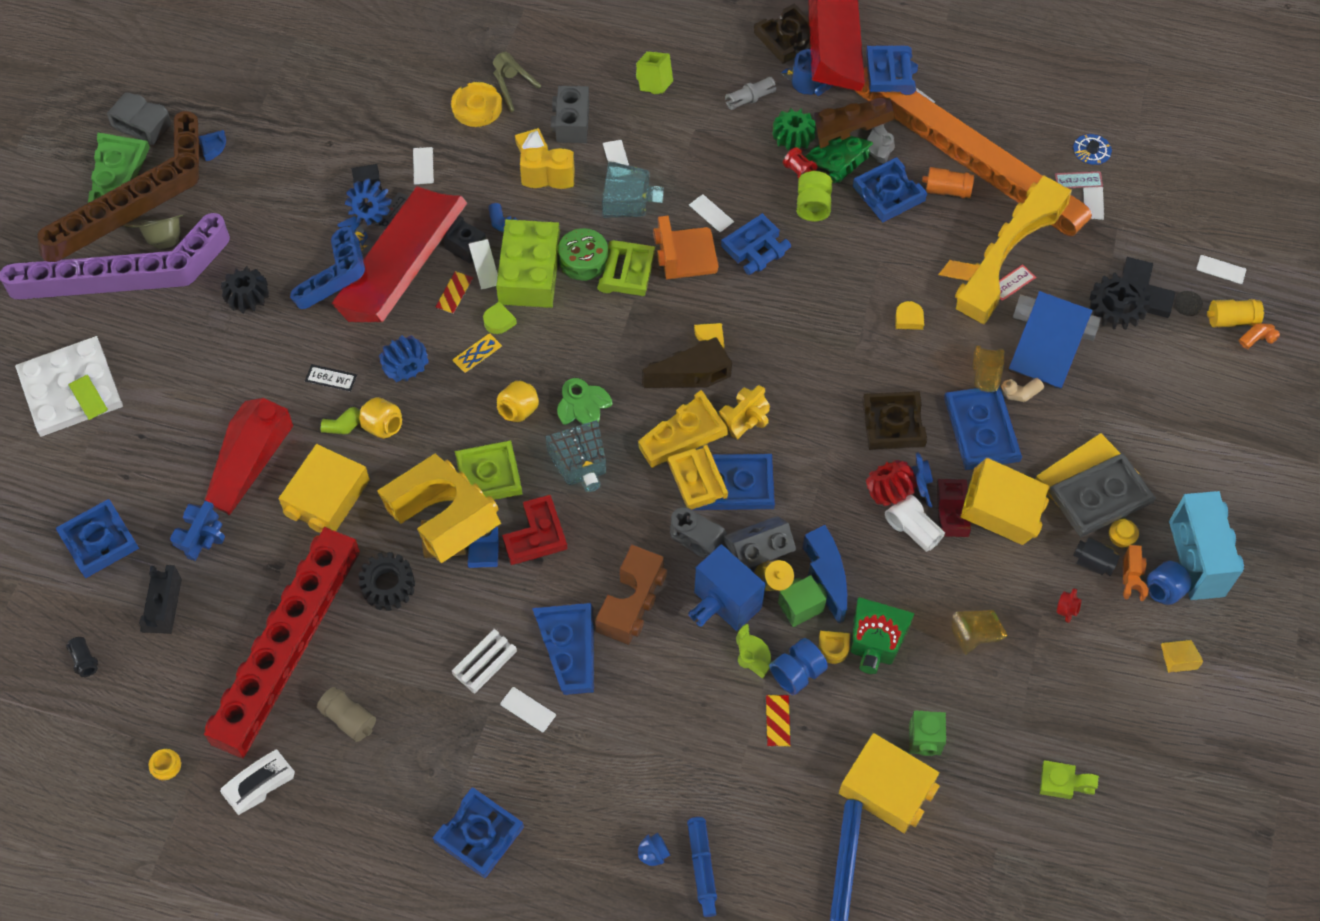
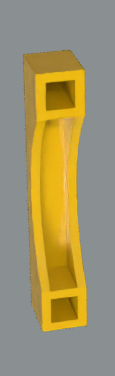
M1044 175L1038 183L1034 182L1030 186L1026 194L1028 198L1024 203H1018L1013 211L1011 222H1005L1001 227L997 242L995 244L991 242L984 253L985 259L981 264H975L980 265V267L967 284L962 283L955 294V298H957L956 310L985 325L999 305L1001 293L999 272L1008 253L1028 234L1056 223L1069 204L1071 189Z

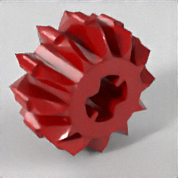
M895 460L892 463L886 462L885 465L878 466V469L871 471L870 476L866 479L867 489L871 498L875 500L876 504H883V506H888L891 503L896 505L898 501L906 500V497L912 495L917 487L916 476L911 466L906 461Z

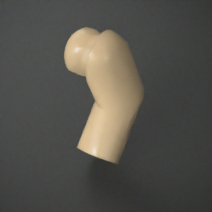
M1034 378L1025 386L1017 385L1011 379L1002 383L1003 396L1008 400L1020 402L1028 401L1044 389L1042 381L1038 378Z

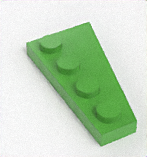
M98 132V148L95 150L94 156L95 169L92 171L91 177L93 184L92 190L89 191L88 203L138 176L150 148L148 141Z

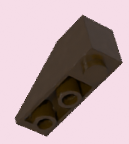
M717 337L708 341L702 340L692 348L685 351H677L667 359L648 364L642 369V385L644 388H707L731 377L732 361Z

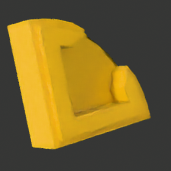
M722 323L694 325V332L699 341H708L717 337L724 348Z

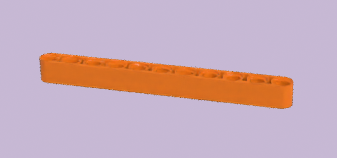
M867 66L864 68L865 84L862 92L855 90L856 93L869 102L876 98L890 97L895 120L1016 202H1025L1028 198L1026 194L1030 186L1034 182H1039L1042 178L1041 174L917 91L911 95H904L901 92H870ZM1070 195L1069 204L1056 223L1051 226L1067 236H1074L1091 219V210L1083 202Z

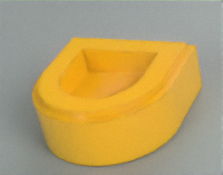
M912 301L901 303L897 307L895 314L896 329L923 330L924 312L922 307Z
M820 631L818 649L824 655L827 663L838 664L843 662L849 652L850 633Z

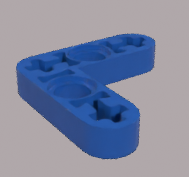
M350 227L340 228L331 237L335 264L300 283L292 290L290 298L299 309L311 307L357 281L364 274L365 265L359 238Z

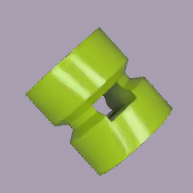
M810 171L799 177V195L797 197L796 212L800 218L817 222L829 217L831 213L832 179L829 175L820 171Z

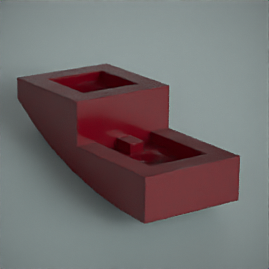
M965 479L937 480L939 527L945 532L944 537L970 536V521L960 517L968 491L967 480Z

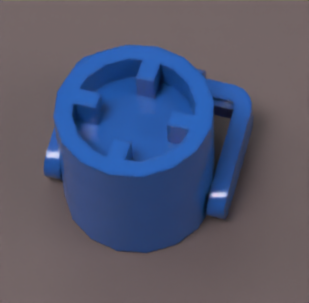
M805 49L796 54L792 73V85L795 90L802 94H816L819 96L834 86L812 81L811 49Z

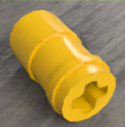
M1233 299L1213 300L1210 303L1209 311H1207V317L1213 328L1234 327L1236 325L1254 326L1255 324L1262 323L1264 307L1260 300L1255 299L1235 301Z
M767 561L759 564L754 570V573L765 582L764 591L785 590L791 586L794 580V571L790 564L785 561Z

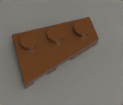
M890 97L876 98L870 102L860 104L851 103L836 109L827 108L814 113L820 148L828 146V141L836 137H840L841 140L850 137V133L859 128L869 130L894 120Z

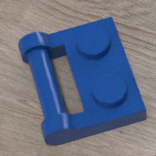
M867 46L866 59L870 92H901L904 95H911L916 91L915 81L912 80L911 47ZM894 58L900 61L902 79H896Z

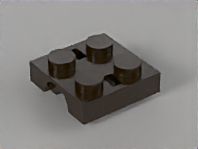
M795 3L784 8L778 19L774 20L772 18L767 21L765 18L754 24V34L782 64L794 59L800 51L811 49L809 18Z
M920 391L863 395L862 404L869 450L926 447L927 434L921 420L922 402ZM892 434H899V438H893Z

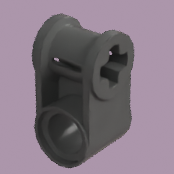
M678 508L671 516V538L703 559L719 547L724 541L723 536L727 535L725 529L719 524L709 521L689 508Z

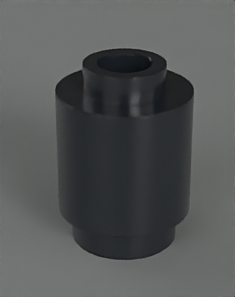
M1090 537L1087 538L1086 542L1080 540L1073 554L1074 557L1078 558L1076 564L1102 576L1104 573L1111 576L1120 558V554L1114 552V548Z

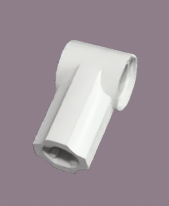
M908 495L906 500L898 501L896 505H892L885 511L888 523L899 532L904 530L926 552L931 551L937 546L945 535V532L924 513L923 506L913 495Z

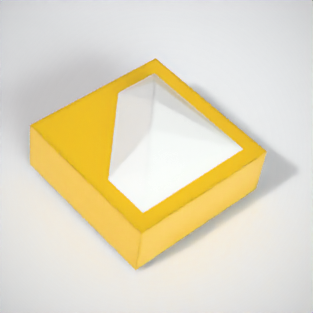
M539 128L515 135V142L520 153L521 150L526 148H541L548 151V146Z

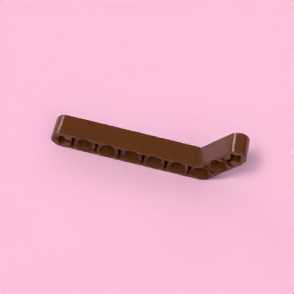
M181 111L175 115L174 157L39 230L37 235L41 258L48 262L60 261L196 185L199 180L197 116L189 111Z

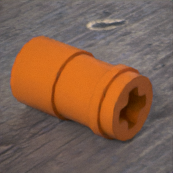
M930 167L928 176H923L922 182L926 183L925 190L927 193L943 196L952 195L965 199L971 197L974 175L968 172L959 173L949 171L948 169Z

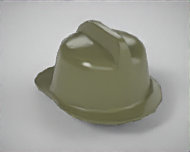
M184 215L135 221L125 224L124 227H138L149 245L158 249H165L179 243V237L181 236L179 218Z

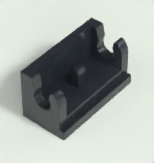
M166 565L165 572L157 571L155 566H151L149 570L151 578L144 613L140 616L139 620L140 631L142 633L172 634L182 578L175 565Z

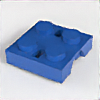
M897 157L854 178L853 188L882 223L926 201L927 192L920 183L915 184L912 180L909 181L905 172V166Z
M110 499L56 527L58 534L85 579L139 549ZM109 549V551H110L109 553H107V554H105V555H103V554L101 553V552H103V551Z
M472 787L462 799L460 808L455 816L447 824H443L433 836V841L485 879L523 830L524 824ZM493 811L498 816L491 823V820L488 817ZM469 844L473 848L468 853V855L465 856L461 852L465 848V846Z

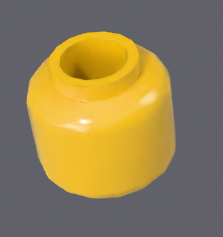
M516 380L510 383L497 397V410L505 420L512 422L525 420L539 405L536 389L524 381Z
M375 397L362 406L359 421L365 431L378 438L385 439L399 431L402 425V414L397 405L383 398Z

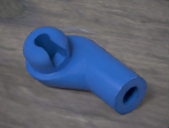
M492 203L488 207L491 225L494 229L504 233L505 219L511 220L512 218L511 216L503 217L501 205L499 203Z

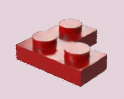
M551 494L523 502V509L529 528L502 535L511 565L568 549Z

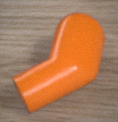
M1258 323L1249 329L1238 341L1245 349H1249L1259 339H1265L1270 344L1274 343L1280 337V333L1274 329L1275 326L1272 324Z

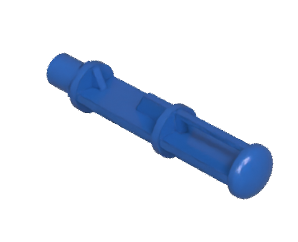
M697 816L690 818L687 821L698 901L702 904L703 916L713 917L716 916L715 901L717 900L706 820L703 817Z

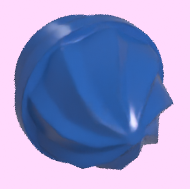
M659 833L653 836L646 835L638 847L640 861L649 866L662 865L665 863L664 859L671 856Z

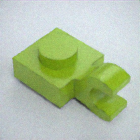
M1044 760L1039 794L1072 799L1074 791L1094 795L1095 789L1098 788L1099 776L1094 774L1075 775V765Z

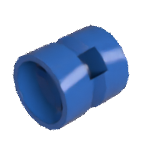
M802 638L789 648V655L786 653L781 654L770 663L769 668L778 684L789 694L796 695L808 685L809 677L816 679L827 670L828 664L817 646L809 639Z

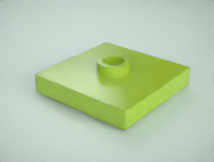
M511 440L455 451L458 471H462L471 485L476 483L485 497L491 496L494 500L523 494Z

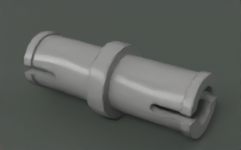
M767 77L754 84L747 83L742 89L726 94L725 100L731 99L726 102L728 108L734 110L746 103L753 104L758 101V98L776 92L775 86L770 87L776 85L772 77Z

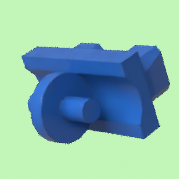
M204 501L202 506L188 504L184 511L183 519L186 523L192 524L189 531L176 528L170 537L173 546L184 551L187 559L196 561L202 548L209 550L213 543L222 544L225 540V535L220 532L223 524L217 521L219 516L214 512V505L211 502Z

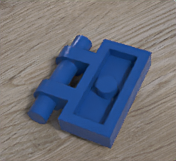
M763 213L721 240V247L737 263L746 258L750 261L743 267L747 275H751L755 271L760 272L773 259L778 260L783 257L785 251L791 248V244L787 239L780 243L776 240L779 237L780 230ZM765 246L768 251L760 255L757 251Z

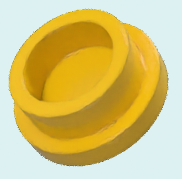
M1119 519L1111 524L1109 536L1113 544L1124 548L1136 543L1139 537V530L1132 521Z
M158 750L149 760V771L158 780H169L180 771L181 759L174 750Z

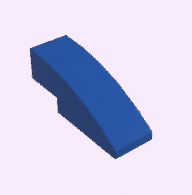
M823 525L805 534L802 548L812 562L809 566L808 576L811 575L816 584L820 583L824 587L827 594L826 605L839 624L844 621L847 610L846 575L835 541L826 525Z

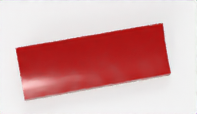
M808 0L812 81L862 92L865 80L858 0Z
M416 186L363 259L365 265L364 274L357 281L342 288L333 300V306L348 322H383L467 204L461 195H446Z

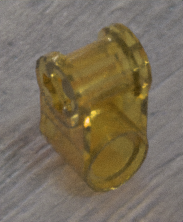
M976 345L972 362L974 385L981 391L995 392L999 389L1002 377L1004 349L999 348L998 351L981 349V346Z

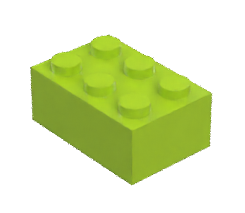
M505 219L496 284L498 302L500 301L502 305L553 308L559 258L558 245L560 242L558 222Z

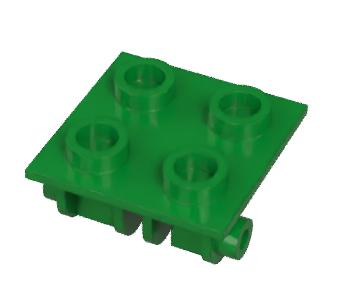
M851 135L843 140L840 137L829 140V145L820 148L819 144L805 157L809 161L815 162L817 167L829 170L832 183H840L847 176V173H852L853 169H856L863 161L868 159V154H870L869 147L873 145V142Z

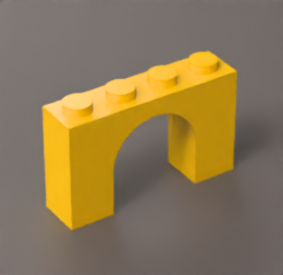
M436 453L377 490L387 512L400 524L432 504L442 501H453L447 509L417 528L427 550L440 563H443L501 524L496 514L499 508L491 496L485 497L476 483L471 485L462 471L457 473L448 459L444 461Z

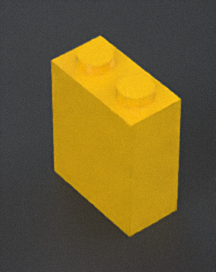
M316 444L278 499L284 515L291 520L298 521L300 519L308 523L310 528L319 533L322 532L324 527L337 531L370 479L365 466Z
M986 457L973 470L960 517L1024 545L1030 539L1036 538L1041 531L1042 522H1040V518L1048 505L1049 499L1046 495L1049 485Z
M873 733L843 780L839 794L848 800L860 801L863 809L905 834L910 825L916 828L925 811L920 809L925 799L931 802L937 793L940 785L935 782L940 772Z

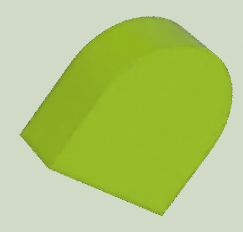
M500 301L487 309L483 315L484 326L492 334H502L517 324L516 318Z

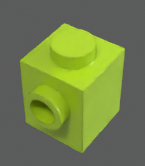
M647 51L636 63V79L639 81L640 91L652 94L664 93L673 82L670 54Z

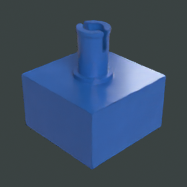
M721 544L696 567L694 593L702 601L693 610H690L688 614L693 622L698 619L699 621L696 624L702 627L707 620L717 613L733 629L738 631L762 609L765 582Z

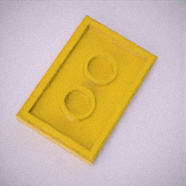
M1100 433L1038 474L1035 480L1049 485V491L1051 486L1121 453ZM1047 491V495L1054 501L1050 493Z

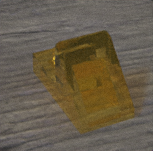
M994 610L956 612L952 615V632L965 655L981 643L1000 642L1008 636Z

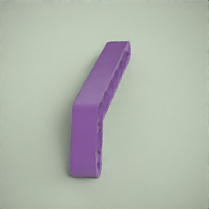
M210 213L205 215L173 251L65 259L57 262L14 263L2 268L0 280L9 296L13 299L187 286L193 283L229 242L230 236L223 217L220 214Z

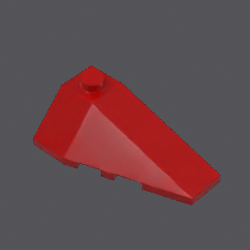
M265 398L247 400L242 404L229 422L205 501L213 503L214 508L231 515L293 428L287 408Z

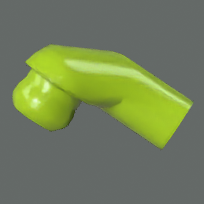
M350 407L337 420L322 419L321 432L343 435L350 433L360 423V410L356 407Z

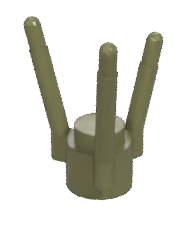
M501 52L494 58L493 65L496 70L493 74L498 79L510 112H514L512 100L503 77L513 78L519 72L538 89L541 88V84L527 73L510 53Z

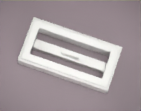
M494 629L452 670V674L475 694L517 652V649ZM496 641L497 643L463 675V673ZM504 648L505 651L472 683L470 679Z

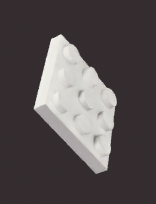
M97 336L15 365L40 437L88 420L68 385L87 374L108 408V411L104 413L123 407Z

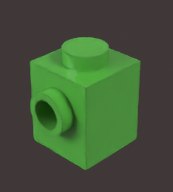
M810 575L804 579H794L790 587L781 590L778 604L792 627H795L824 612L827 594L824 587L820 583L816 584Z
M914 711L909 723V753L923 756L941 755L946 744V712Z

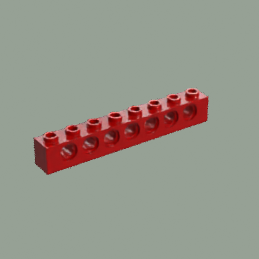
M326 527L323 528L320 535L314 537L308 556L305 560H301L297 566L293 582L284 588L279 606L269 614L264 632L254 640L250 656L246 662L240 664L236 672L235 682L231 688L225 690L220 701L221 706L217 713L208 719L205 725L204 735L211 746L244 759L360 554L356 539ZM331 560L330 564L320 566L323 561ZM311 585H318L312 591H305ZM303 610L299 616H291L294 611ZM281 636H289L284 642H276ZM265 662H274L271 667L267 669H261V666ZM254 687L259 688L255 694L250 696L246 695V692L249 689ZM243 714L240 721L236 723L230 722L233 716Z

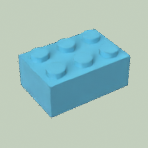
M1220 491L1184 494L1169 520L1180 564L1187 569L1192 579V586L1188 592L1190 600L1225 597L1244 569L1243 559L1237 554L1235 547V532L1228 523V507L1225 502H1222Z

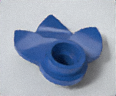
M916 452V466L911 468L916 476L920 495L925 497L927 505L932 507L926 485L933 482L928 460L923 461L919 452Z

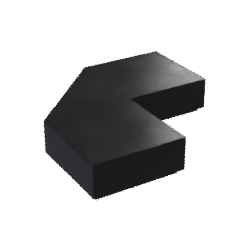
M1127 257L1121 278L1124 273L1128 274V279L1130 280L1138 277L1137 284L1145 283V292H1150L1151 294L1149 299L1151 305L1147 313L1169 318L1176 291L1149 285L1154 263Z

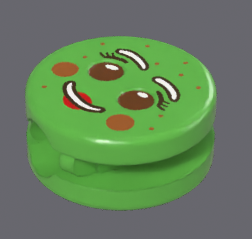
M587 228L575 229L565 234L558 245L561 270L568 277L580 281L591 280L600 276L604 272L608 257V245L605 238L597 231Z

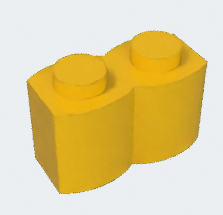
M541 148L521 150L520 172L522 185L529 188L550 186L557 189H566L573 187L575 176L574 152L561 148L549 151Z

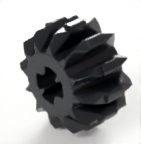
M246 266L243 271H239L235 268L234 274H226V281L221 282L223 300L226 304H229L233 311L239 309L244 314L250 308L255 312L256 305L264 306V299L269 297L267 280L258 269L251 271Z

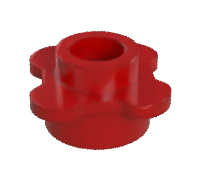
M1073 588L1071 593L1063 591L1058 602L1057 614L1066 616L1065 622L1070 623L1072 615L1077 616L1081 608L1082 600L1077 597V589Z

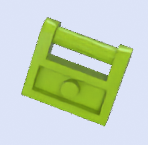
M616 240L609 241L608 257L603 277L598 282V290L603 293L614 291L645 296L654 261L655 246ZM622 254L626 255L621 278L614 279L618 257Z

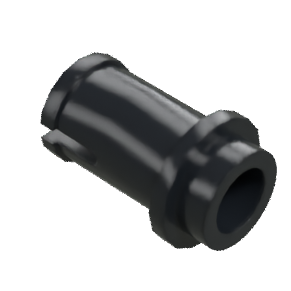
M75 637L69 640L66 648L75 664L73 667L74 672L81 677H89L96 673L98 670V660L92 657L86 644V639L84 637Z

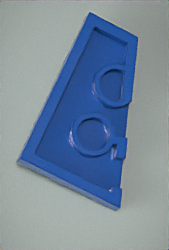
M592 604L532 608L563 694L593 693L594 626Z

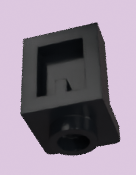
M377 164L351 168L353 183L360 181L363 184L365 179H370L373 186L377 181H380L379 189L382 190Z

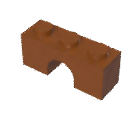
M631 544L620 567V582L631 586L635 592L632 596L625 599L615 598L607 594L595 620L597 633L627 645L630 644L633 636H639L644 624L642 616L645 610L650 611L656 598V595L653 594L657 585H663L667 575V569H664L663 556Z

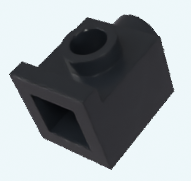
M459 215L443 237L445 249L471 264L473 258L469 244L486 240V235L465 222L464 218Z

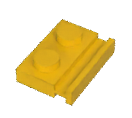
M704 445L703 448L698 450L691 449L668 457L669 467L687 508L692 510L714 503L717 499L728 498V491L708 445Z

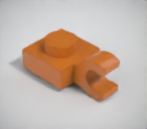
M1129 545L1123 556L1124 599H1129L1132 589L1140 593V601H1144L1148 595V587L1140 579V576L1144 575L1146 571V558L1142 557V546Z

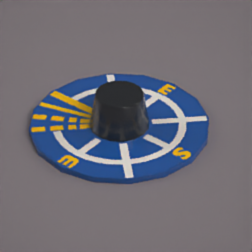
M1095 134L1080 136L1073 146L1074 154L1077 158L1091 165H1100L1106 162L1112 153L1109 142Z

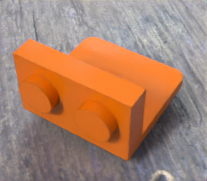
M669 216L658 217V228L653 229L655 244L660 245V250L657 251L659 266L664 267L666 280L715 274L718 272L719 266L710 228L672 231Z

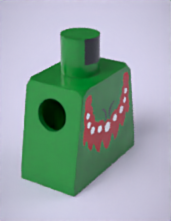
M858 597L854 612L851 653L862 657L859 666L861 671L867 674H876L880 662L888 665L893 663L910 629L914 613Z

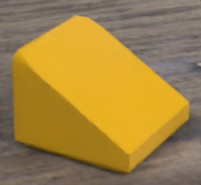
M1192 640L1161 644L1168 673L1198 670L1203 663L1202 657Z

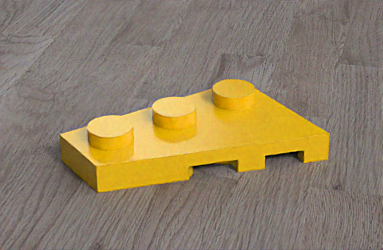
M702 390L694 395L695 399L689 404L680 406L672 418L668 421H662L638 441L639 449L651 468L668 461L669 456L696 449L728 435L727 426Z

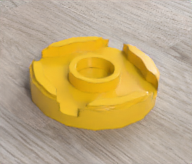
M484 82L468 83V86L463 89L462 86L458 88L452 96L451 108L454 117L460 123L470 127H482L491 124L501 114L502 98L497 89L492 85Z

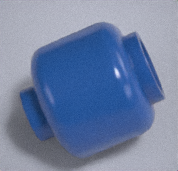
M1165 561L1148 574L1146 579L1148 594L1156 602L1172 605L1190 591L1192 586L1191 576L1187 569L1178 562Z

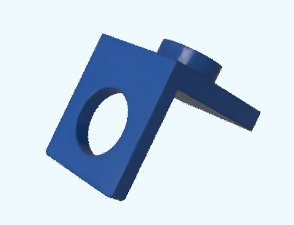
M498 526L492 529L489 534L483 535L469 545L468 568L498 566Z

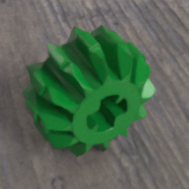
M790 108L788 113L781 111L779 117H775L773 122V139L777 140L778 147L785 146L787 151L790 148L796 147L807 149L815 139V120H812L810 113L803 114L802 109L796 112Z

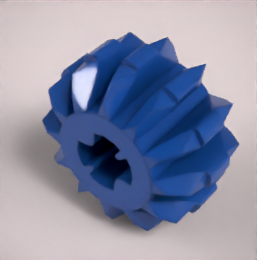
M365 179L363 184L360 181L353 184L354 188H350L347 191V195L350 198L346 199L345 205L352 207L348 211V215H358L356 222H361L364 218L367 226L371 225L373 220L377 223L381 222L383 215L387 216L390 212L387 206L391 204L392 199L384 197L388 193V189L380 190V181H377L373 186L370 179Z
M402 335L396 341L391 340V344L384 346V352L379 355L382 370L385 375L393 378L395 382L402 379L407 382L410 377H416L418 372L425 371L424 366L429 362L425 346L412 335L407 338Z

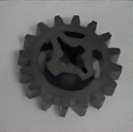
M1115 272L1112 275V279L1109 280L1108 277L1103 276L1101 283L1096 282L1089 298L1091 300L1089 308L1095 310L1094 316L1103 318V326L1110 322L1112 323V329H1116L1117 325L1121 324L1123 329L1127 330L1129 323L1136 327L1139 319L1144 320L1146 318L1147 311H1149L1151 302H1149L1151 294L1150 292H1145V283L1137 284L1138 277L1130 280L1128 279V274L1124 273L1122 278H1118Z

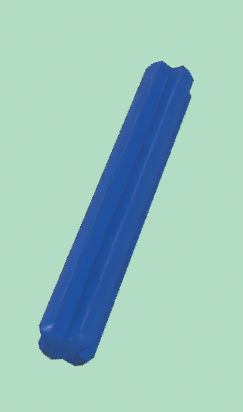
M847 800L844 806L830 921H848L862 813V803L857 800Z

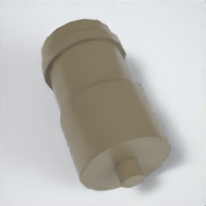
M336 687L330 688L322 695L317 704V709L320 713L337 724L338 728L355 742L361 741L373 732L372 728L376 723V717L359 703H355L347 697L343 690Z

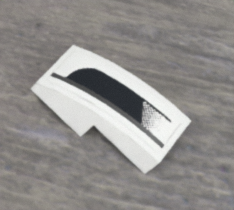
M276 749L236 775L221 788L220 792L235 812L240 815L263 802L268 792L292 780L295 771Z

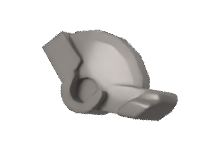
M884 124L871 128L872 132L868 136V141L873 142V145L869 147L870 154L877 159V162L884 164L887 162L890 152L894 150L895 143L894 136L888 133L884 128Z

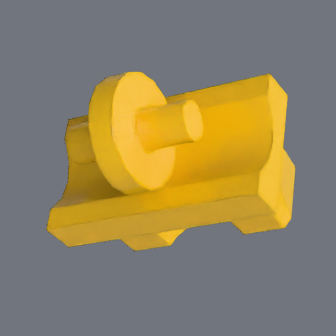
M758 385L754 390L744 387L737 394L736 400L738 405L735 408L725 405L719 411V416L729 428L731 437L738 440L748 429H752L754 426L764 428L769 423L766 414L770 411V405L765 398L764 393L766 391L764 387Z

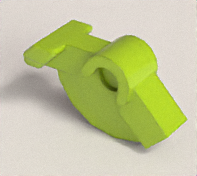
M745 624L736 636L740 652L738 663L741 667L749 668L763 679L770 669L771 653L762 639L749 634V625Z

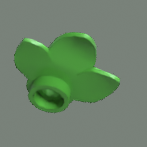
M571 378L562 387L563 399L557 407V414L563 425L571 423L576 418L584 426L591 428L590 422H592L593 428H596L600 420V409L609 408L613 403L610 395L600 386H588L582 379ZM577 387L581 390V394L575 395L571 389Z

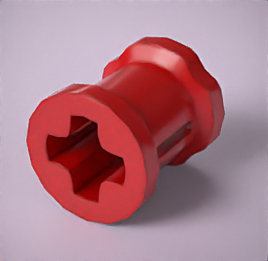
M797 147L790 150L783 160V166L793 170L798 175V179L802 174L816 171L817 164L803 156L801 149Z

